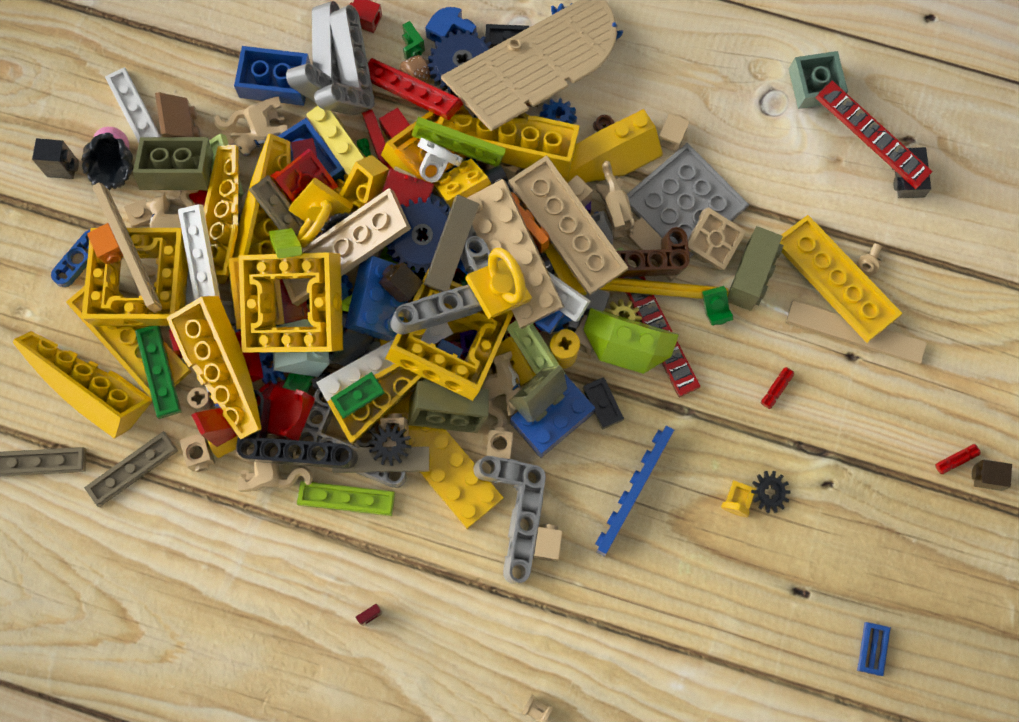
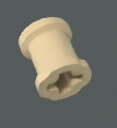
M194 388L187 396L188 403L198 412L210 410L213 406V400L203 388ZM202 396L204 399L201 400V404H198L197 402L200 401L199 397Z
M532 694L521 714L524 716L529 715L539 722H546L554 707L551 705L546 706L536 700Z

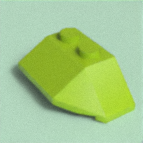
M591 307L583 328L599 361L642 374L672 357L679 336L677 333Z

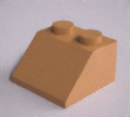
M161 92L155 93L160 129L163 137H201L199 128L194 123V119H197L196 108L190 105L187 98Z

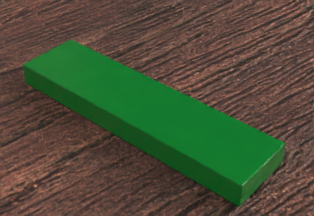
M148 326L135 330L156 417L161 419L181 413L160 326Z

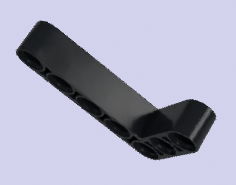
M254 389L255 398H261V402L258 405L261 430L244 439L238 437L236 448L240 457L252 462L341 469H350L355 466L358 455L353 448L345 444L267 438L271 400L264 393ZM251 444H254V446H255L254 452H253L252 454L248 455V454H247V449H248V447H249ZM277 446V454L271 457L270 450L272 447ZM301 447V455L294 459V450ZM324 449V458L317 460V452ZM348 451V459L345 462H341V453Z

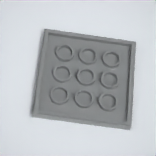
M688 143L627 193L631 211L639 219L642 217L661 238L671 228L680 227L686 232L688 239L699 221L701 212L708 207L731 222L749 207V204ZM670 237L673 243L678 244L674 237ZM689 251V256L691 258L694 254Z

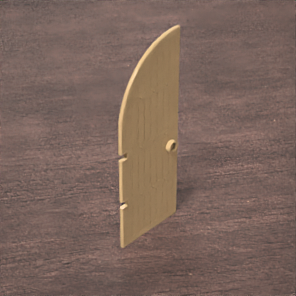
M579 0L441 75V79L486 127L493 131L528 111L529 108L526 103L535 107L569 87L566 80L574 84L600 68L610 56L616 42L617 27L612 26L614 22L616 23L613 11L606 0Z

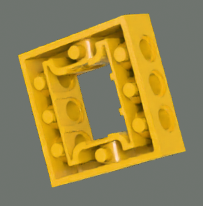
M127 228L140 259H156L158 269L154 287L162 305V310L156 313L146 307L142 296H139V298H123L118 296L121 260L125 259L124 256L118 262L106 265L97 258L89 240L82 319L93 326H169L166 317L185 307L188 262L182 229Z
M302 253L300 256L280 259L277 258L276 254L239 255L242 352H332L343 350L340 253ZM313 278L307 284V293L310 296L308 320L312 327H276L275 279Z
M429 269L426 272L423 282H425ZM452 281L449 290L461 287L462 285ZM423 283L413 301L441 292ZM444 303L445 307L453 309L451 305ZM510 310L492 319H488L485 312L480 311L473 315L456 319L455 321L477 331L464 361L457 358L458 355L454 353L451 355L436 348L433 343L428 344L421 339L426 329H420L407 334H397L385 359L473 401L483 385L511 321L513 312ZM404 318L403 322L407 323L408 320Z

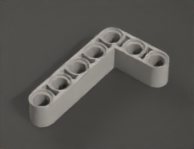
M335 1L315 6L312 9L313 65L307 63L288 69L286 72V78L290 87L314 102V94L317 90L332 83L341 84L330 25V14L340 9Z
M347 5L330 14V25L341 84L332 83L317 90L314 98L316 104L323 110L354 116L372 109L375 103L359 14L354 6Z
M318 388L314 395L316 399L299 441H303L307 436H313V442L345 444L351 448H358L325 435L334 413L328 403L321 401L323 394L320 388ZM323 415L321 423H312L314 416ZM321 449L317 452L316 457L323 459L325 454L324 449ZM391 472L357 473L392 488L403 486L407 478L405 472H401V477L397 481L389 479Z

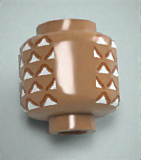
M413 56L401 62L398 70L425 83L430 80V69H428V64L430 63L422 56Z

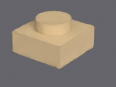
M146 199L124 207L132 228H139L149 224L151 221L152 213L146 206Z

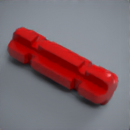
M788 367L783 368L779 374L780 377L776 378L767 394L761 400V404L764 407L771 409L774 406L776 399L780 397L789 384L788 382L795 375L794 371Z
M972 444L935 464V467L940 474H945L951 469L979 456L981 451L976 444Z

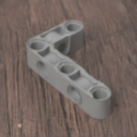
M472 236L468 238L461 254V261L468 274L488 266L490 251L486 242L481 237ZM470 249H474L477 253H473ZM468 284L399 306L391 319L390 325L397 334H407L483 311ZM444 303L451 305L453 309H448ZM399 317H405L408 322H402Z
M485 456L475 463L473 467L475 476L478 479L494 482L495 484L500 482L514 485V488L518 491L515 508L512 510L508 534L510 540L508 553L505 556L503 576L511 584L522 583L529 578L531 573L546 475L544 470L537 465L522 463L513 459ZM483 462L490 465V474L482 470ZM529 472H532V473L535 474V476H536V482H535V483H531V482L529 481V479H528V473H529ZM522 518L526 519L529 523L527 531L523 530L520 526ZM514 566L519 567L521 570L519 579L515 578L512 574Z

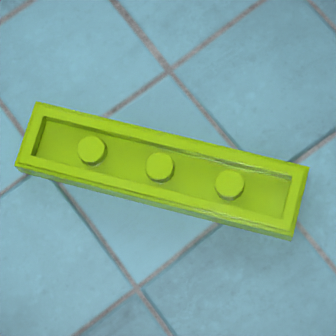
M418 117L411 135L419 139L422 137L443 148L495 167L500 165L506 150L503 147Z
M292 228L269 231L270 241L277 258L294 257L302 254L301 244Z
M300 481L297 505L392 516L395 492L316 482L306 485L305 481Z

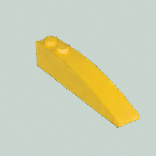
M645 109L577 143L568 178L563 177L564 180L569 183L578 175L585 183L595 180L603 181L606 180L602 167L605 161H610L613 176L620 177L662 157L663 152L656 126Z
M454 115L450 120L440 116L438 122L440 125L505 148V154L501 162L526 169L547 155L562 177L565 178L569 176L580 128L579 125L538 116H528L527 119L514 118L493 131H490L479 118H472L471 115Z
M268 134L249 189L267 175L270 176L275 171L280 172L291 163L290 141L273 134ZM276 184V186L279 188V190L282 192V194L285 196V198H286V199L288 200V202H289L288 197H287V196L285 195V193L281 190V188ZM249 190L241 214L232 258L239 257V255L276 254L270 241L269 231L279 229Z
M236 145L217 147L204 206L218 284H225L229 276L228 258L233 257L238 234L239 149Z
M219 296L200 297L166 317L184 361L195 370L198 375V381L201 385L207 387L212 394L210 396L211 399L224 411L223 416L238 437L244 439L261 430L258 406L248 368Z
M32 331L13 340V344L28 363L54 391L75 410L114 439L130 430L152 403V399L119 374L111 370L107 373L98 368L99 364L91 360L87 363L77 358V353L71 350H61L57 348L58 344Z

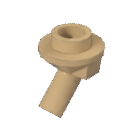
M874 243L870 254L862 255L858 259L857 266L864 274L874 275L880 269L881 261L877 258L882 249L881 245Z

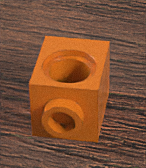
M109 223L87 233L97 258L106 265L116 263L123 257Z

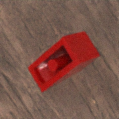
M222 408L193 413L191 416L201 436L216 447L238 436L223 416L224 411Z

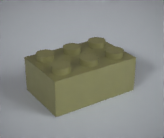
M140 137L133 169L139 190H208L213 161V152L208 137Z
M756 226L747 243L728 294L729 303L749 311L753 309L754 305L759 306L766 294L767 283L774 273L776 267L774 264L784 246L780 244L782 235Z
M430 380L418 381L409 399L408 425L478 433L488 418L489 390L482 389L481 387L479 393L472 401Z

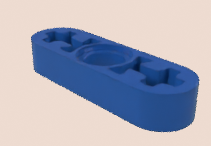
M90 230L83 233L53 268L51 278L58 286L69 287L87 267L88 253L82 247L84 246L89 250V237L87 233ZM77 253H82L84 255L83 261L79 264H74L72 262L73 256ZM69 264L74 270L72 271L66 265ZM62 272L67 275V278H60L59 274Z

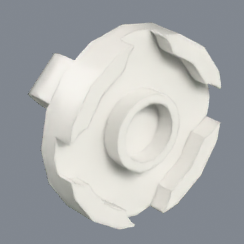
M422 137L417 145L427 151L419 169L421 177L427 182L438 181L448 162L459 167L463 160L462 157ZM429 165H435L437 168L436 175L430 178L427 177L425 169Z

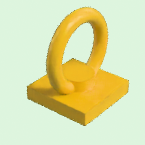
M316 178L308 184L288 209V211L305 221L297 235L302 249L307 247L319 232L322 233L321 229L325 222L330 220L334 214L349 213L353 207L351 202Z
M504 248L493 249L488 257V266L467 274L465 278L488 319L526 304L532 299L525 286L524 276L518 262Z

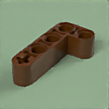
M680 227L671 228L661 239V249L617 251L628 266V270L618 277L678 275L690 262L687 234ZM670 237H674L678 244L673 243ZM673 258L680 262V266L673 263ZM650 259H654L658 263V267L653 266ZM628 260L634 261L636 268L630 266Z

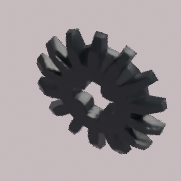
M387 423L386 430L379 425L380 433L377 434L374 431L371 433L376 437V440H369V444H375V447L370 449L369 452H377L373 459L376 461L381 457V465H385L386 460H389L390 466H394V459L400 464L402 463L400 456L408 457L409 455L404 450L405 448L411 449L412 445H407L405 442L410 440L411 437H404L403 434L407 430L404 428L399 432V424L397 423L393 429H391L390 423ZM389 437H391L392 441H396V446L392 447V451H388L387 447H383V443L387 442Z
M764 471V478L760 474L757 475L760 483L752 482L758 488L757 490H751L752 494H758L753 499V502L755 503L760 500L758 508L762 510L765 505L766 513H770V508H772L774 513H778L777 506L783 510L785 507L782 502L789 503V499L785 497L786 494H791L790 490H785V486L789 485L788 481L782 483L781 480L784 477L782 474L776 478V471H772L770 476L768 471ZM769 485H771L772 490H775V494L771 497L772 499L769 498L768 494H765V490L769 489Z

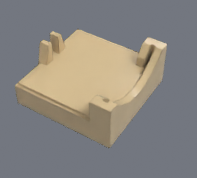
M708 207L701 212L699 221L688 238L689 251L696 255V259L701 258V262L709 263L723 271L747 231Z

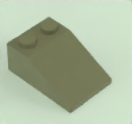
M560 365L543 368L509 400L528 422L540 421L548 413L546 409L551 404L555 406L565 397L563 392L567 390V384L563 368Z

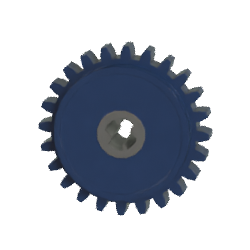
M458 30L456 35L449 32L448 38L445 36L441 37L442 43L435 42V48H431V56H428L430 78L434 79L435 86L440 85L441 90L445 91L447 89L448 93L452 95L454 92L441 79V75L492 48V43H486L485 36L479 39L477 32L474 35H470L469 30L465 34Z
M418 197V203L416 204L410 199V206L400 205L411 229L394 240L392 245L387 248L390 251L395 250V253L392 255L394 259L401 258L398 264L408 263L407 266L410 269L413 266L415 267L416 273H420L421 269L424 268L426 273L430 268L447 221L449 207L445 205L443 208H440L441 202L437 200L435 204H432V199L429 197L426 203H424L423 199ZM428 230L427 236L429 238L427 240L422 239V242H420L421 236L419 233Z

